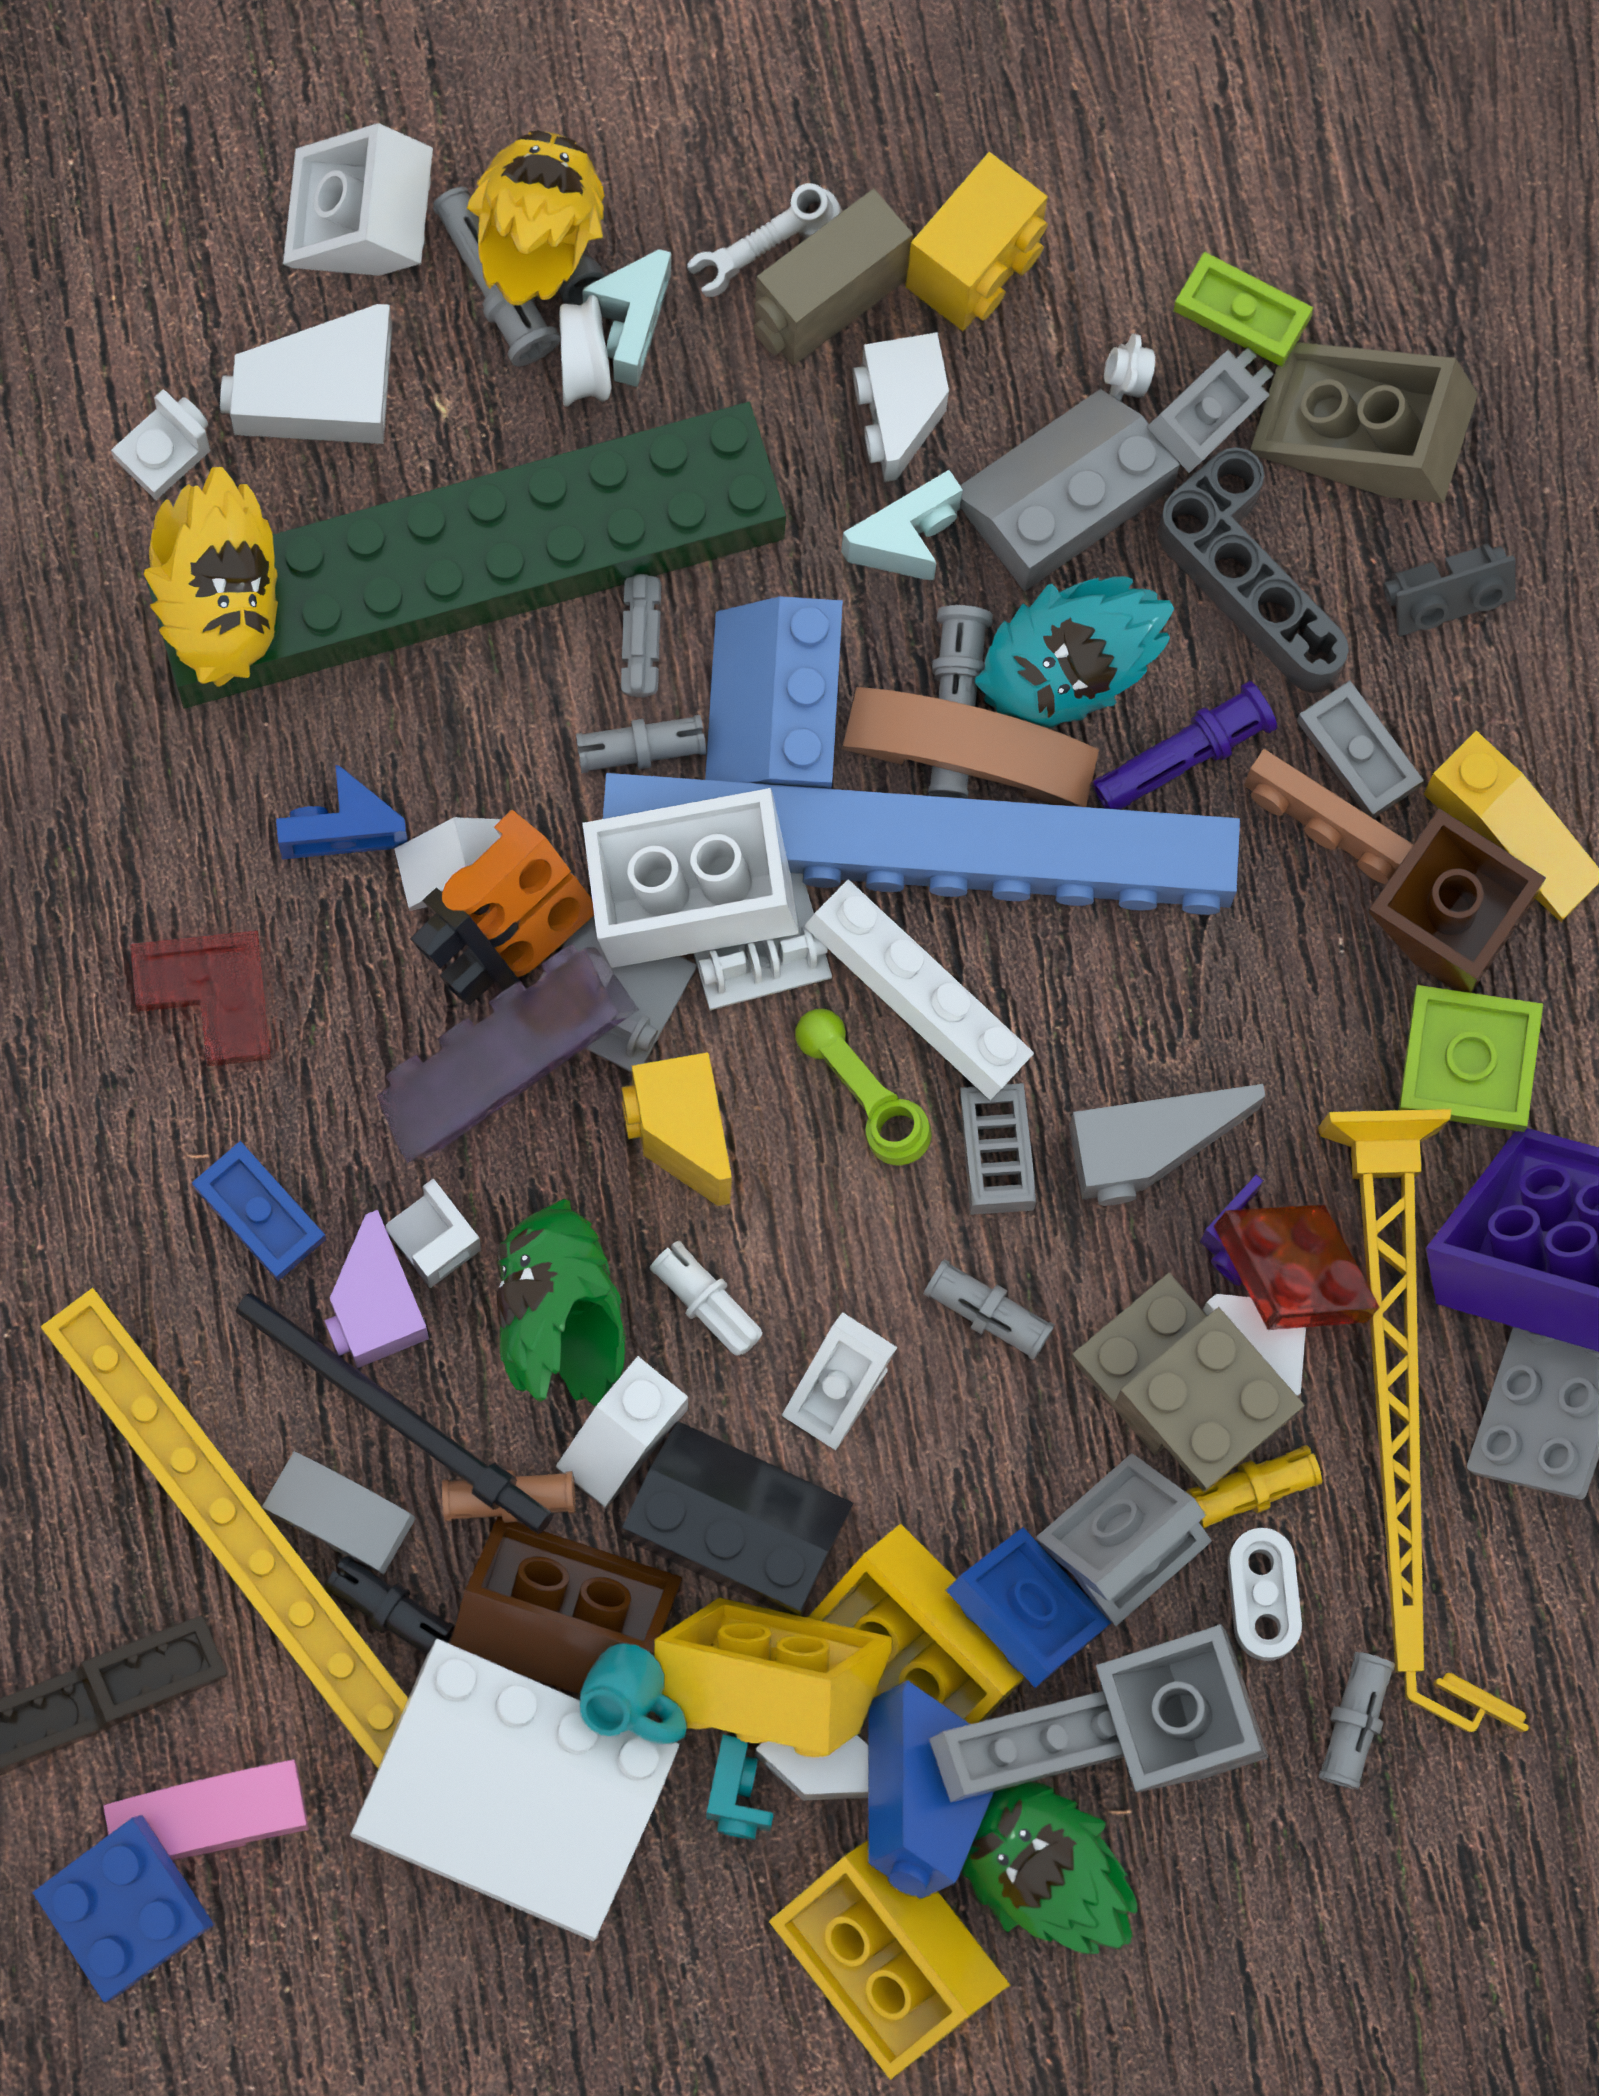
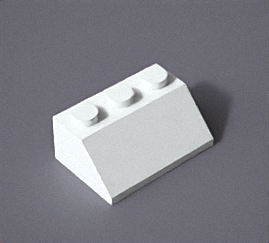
M771 788L583 823L597 940L611 968L799 934L791 874Z

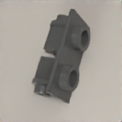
M1486 543L1478 548L1445 558V567L1450 574L1446 577L1441 578L1434 562L1403 572L1393 573L1392 580L1383 583V592L1390 607L1396 605L1398 636L1400 637L1422 629H1433L1444 622L1478 611H1489L1503 603L1516 600V564L1514 556L1507 557L1502 546L1491 548Z

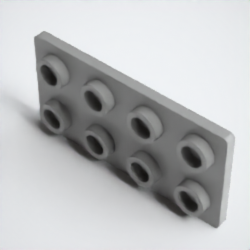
M1513 1327L1467 1463V1469L1476 1476L1579 1500L1584 1499L1599 1459V1352Z

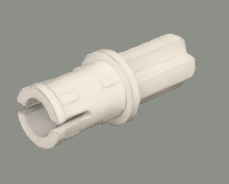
M681 1241L673 1243L670 1247L672 1251L669 1248L665 1249L652 1263L650 1270L688 1307L685 1314L690 1319L698 1317L732 1354L738 1356L748 1352L762 1336L761 1328L725 1291L727 1283L722 1278L716 1281L699 1264Z

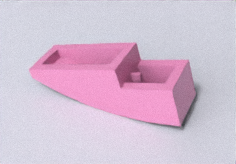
M294 1759L210 1777L103 1805L108 1834H111L129 1819L143 1815L172 1860L245 1846L246 1842L309 1830L298 1765Z

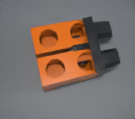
M514 810L507 813L494 826L501 837L472 865L461 868L454 873L446 882L443 892L436 887L422 900L434 916L410 938L418 950L439 970L460 950L463 952L440 974V978L468 1006L493 984L509 996L521 984L518 977L524 976L535 969L594 916L592 898L577 878L570 873L571 870L548 839Z

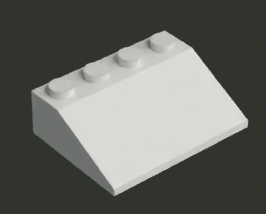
M436 1639L424 1660L350 1836L594 1941L655 1807L680 1744L676 1742L673 1744L649 1742L630 1730L615 1736L600 1735L592 1731L584 1723L580 1714L579 1700Z

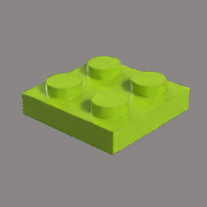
M1417 985L1414 991L1399 1110L1451 1109L1449 1121L1525 1132L1529 1119L1543 1004Z

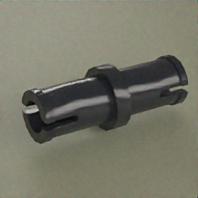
M345 1556L337 1565L341 1569L340 1575L335 1571L330 1575L325 1591L331 1595L334 1594L372 1619L370 1626L383 1634L389 1630L425 1655H428L436 1639L448 1644L452 1639L455 1629L454 1624L446 1622L409 1598L411 1590L400 1583L391 1586L354 1562V1559L350 1556Z

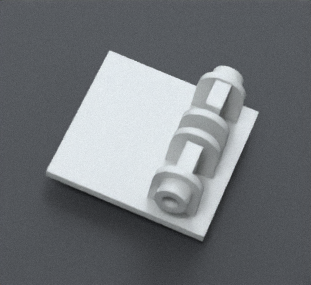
M790 873L799 934L693 953L710 1011L832 979L826 957L828 948L804 927L814 912L806 885L802 882V873Z

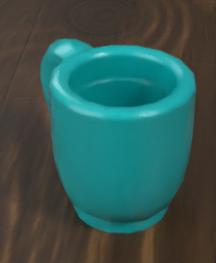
M623 1643L609 1647L600 1655L588 1673L580 1692V1714L584 1723L592 1731L604 1736H615L630 1730L649 1742L673 1744L684 1738L687 1729L683 1711L674 1701L662 1694L664 1689V1673L660 1663L650 1652L637 1645ZM652 1711L662 1719V1722H655L646 1716Z

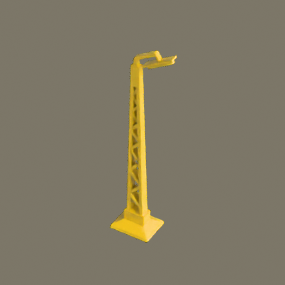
M1451 1109L1329 1112L1318 1126L1320 1137L1351 1147L1352 1179H1360L1395 1671L1404 1672L1405 1697L1408 1701L1468 1733L1477 1730L1485 1713L1522 1733L1529 1729V1726L1524 1724L1526 1714L1523 1711L1453 1673H1446L1443 1679L1438 1678L1434 1680L1433 1685L1477 1708L1478 1710L1472 1721L1417 1693L1416 1672L1424 1671L1414 1177L1421 1173L1420 1143L1436 1135L1450 1120ZM1373 1178H1401V1199L1376 1221ZM1401 1212L1403 1256L1377 1236ZM1379 1256L1403 1275V1278L1383 1300L1381 1299ZM1402 1291L1404 1295V1336L1383 1317V1313ZM1384 1335L1405 1355L1388 1374ZM1404 1371L1406 1406L1388 1391L1389 1386ZM1389 1409L1406 1423V1427L1393 1441L1391 1440ZM1406 1440L1407 1469L1393 1459V1455ZM1394 1476L1408 1487L1397 1503ZM1407 1504L1409 1529L1397 1520V1517ZM1398 1537L1409 1546V1549L1401 1558ZM1408 1564L1410 1568V1583L1401 1575V1572ZM1402 1592L1410 1599V1605L1403 1606Z

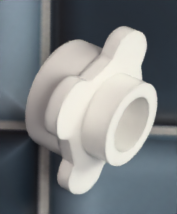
M1132 334L1127 344H1120L1119 347H1114L1106 361L1104 380L1105 383L1112 385L1110 395L1121 401L1124 394L1142 398L1146 394L1153 377L1155 367L1154 351L1141 347V336L1137 334Z

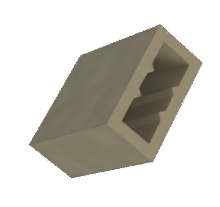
M874 188L757 276L756 299L754 303V321L756 323L753 325L754 331L769 352L773 355L782 352L793 366L907 279L913 233Z

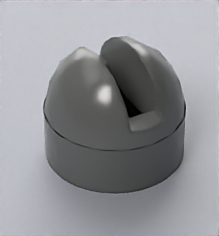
M583 254L575 271L567 282L563 281L558 293L565 304L582 305V292L584 288L606 277L597 261L590 255Z

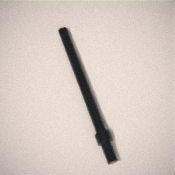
M252 1292L248 1293L240 1301L236 1309L238 1315L473 1487L472 1495L493 1510L501 1507L536 1534H541L550 1524L554 1514L516 1486L517 1478L497 1463H492L488 1466Z

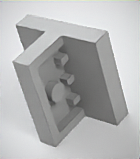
M1133 1453L1126 1457L1036 1537L1050 1557L1073 1574L1095 1606L1114 1626L1121 1623L1212 1542L1199 1523L1206 1514L1196 1500Z

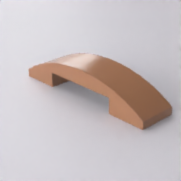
M856 687L841 747L842 750L900 765L903 764L905 759L1024 789V797L1055 805L1076 807L1087 806L1091 781L1099 752L1098 749L1062 733L1001 713L939 698Z

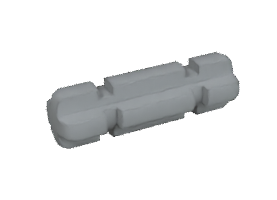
M638 574L627 578L624 583V604L630 605V610L623 613L622 661L628 662V668H622L621 690L625 695L645 698L656 694L658 691L659 669L653 667V662L659 661L660 611L654 610V607L661 604V581L654 576Z

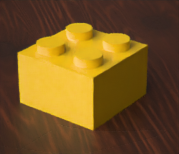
M988 152L911 242L906 288L962 331L969 326L976 316L984 321L993 313L1003 299L1005 290L1001 287L1015 271L1021 276L1024 275L1042 253L1044 246L1039 242L1048 226V223L1044 221L1048 196L992 153Z

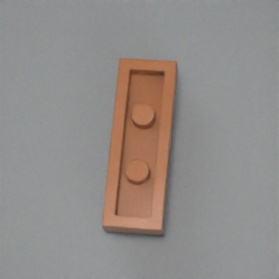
M1263 749L1250 768L1244 786L1253 791L1251 797L1259 806L1274 815L1282 816L1285 812L1305 825L1304 831L1313 841L1330 850H1335L1337 846L1357 858V865L1361 871L1377 882L1387 884L1413 847L1412 843L1266 749Z

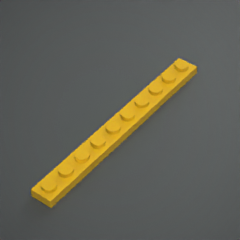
M91 1288L40 1326L373 1764L379 1769L407 1703V1696L94 1288Z

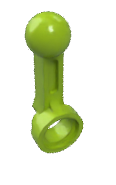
M822 1008L813 1009L805 1013L796 1025L795 1038L797 1045L807 1056L815 1059H824L866 1110L868 1115L866 1137L874 1155L890 1165H906L919 1159L927 1151L932 1137L931 1126L923 1109L912 1101L898 1099L896 1094L880 1084L845 1042V1026L836 1013ZM906 1116L914 1121V1128L911 1134L901 1141H887L880 1136L883 1124L892 1117Z

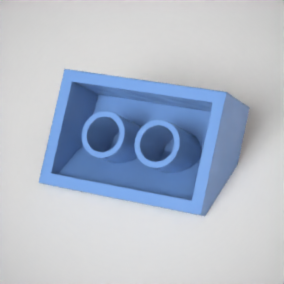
M779 596L716 611L705 780L832 789L843 600Z

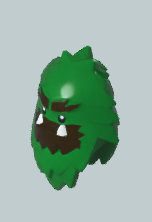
M561 1199L531 1214L517 1224L509 1232L506 1239L499 1243L497 1263L500 1266L502 1280L497 1290V1315L500 1325L499 1353L510 1382L516 1390L521 1392L528 1391L535 1400L541 1402L547 1397L551 1373L557 1374L559 1372L576 1401L583 1400L585 1397L592 1405L597 1406L612 1388V1385L621 1377L624 1367L626 1337L621 1319L620 1304L622 1301L618 1290L610 1278L608 1259L605 1257L603 1248L598 1241L600 1238L590 1227L592 1223L577 1212L572 1211L570 1201L566 1199Z
M1027 1782L994 1791L961 1869V1873L971 1882L979 1903L989 1906L1006 1932H1009L1019 1924L1037 1938L1049 1942L1054 1940L1076 1952L1098 1954V1945L1121 1949L1123 1945L1130 1944L1132 1931L1127 1911L1137 1913V1902L1134 1892L1124 1878L1127 1876V1873L1100 1837L1105 1828V1821L1075 1809L1078 1802L1054 1794V1788L1046 1784Z

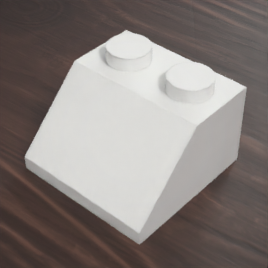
M376 123L297 148L295 151L283 264L298 269L378 276L421 264L422 249L425 242L424 229L428 191L431 184L430 172L433 147L380 123Z

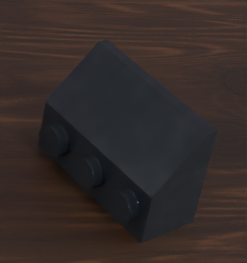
M677 1421L653 1462L622 1526V1539L773 1610L801 1616L854 1503Z

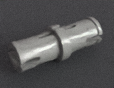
M694 715L691 718L645 724L644 719L631 720V727L586 734L576 733L581 773L636 763L638 769L651 768V761L694 754L705 755L706 744L704 734H702L701 716Z
M946 1259L941 1262L923 1293L928 1298L935 1299L973 1322L971 1325L972 1330L981 1335L985 1330L1027 1354L1028 1358L1033 1361L1055 1326L1052 1322L1048 1323L1005 1297L1008 1292L1006 1289L997 1284L992 1289L951 1265L950 1261Z
M1355 1652L1340 1707H1333L1330 1720L1335 1722L1318 1778L1338 1786L1359 1790L1373 1735H1380L1384 1723L1378 1718L1395 1663L1371 1654Z

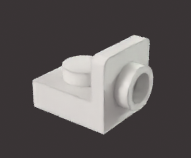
M164 389L154 397L156 410L111 449L113 458L155 500L162 496L210 452L207 434L204 430L209 424L204 415L187 398L183 397L176 402Z

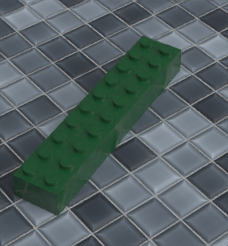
M748 401L273 534L274 567L278 574L275 585V598L278 601L274 626L275 633L265 655L250 665V676L248 678L233 677L220 687H217L213 681L202 684L197 679L196 670L180 661L176 654V649L164 638L163 641L183 709L622 586L627 578L638 574L657 576L785 540L786 513L751 403ZM147 582L151 600L154 603L158 599ZM156 615L159 627L161 628L164 624Z

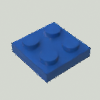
M1024 1527L966 1570L946 1589L951 1597L961 1606L967 1618L982 1629L1004 1653L1010 1665L1022 1673L1035 1688L1097 1638L1111 1624L1107 1617Z
M143 1815L129 1819L32 1892L104 2003L117 1998L214 1926V1923Z

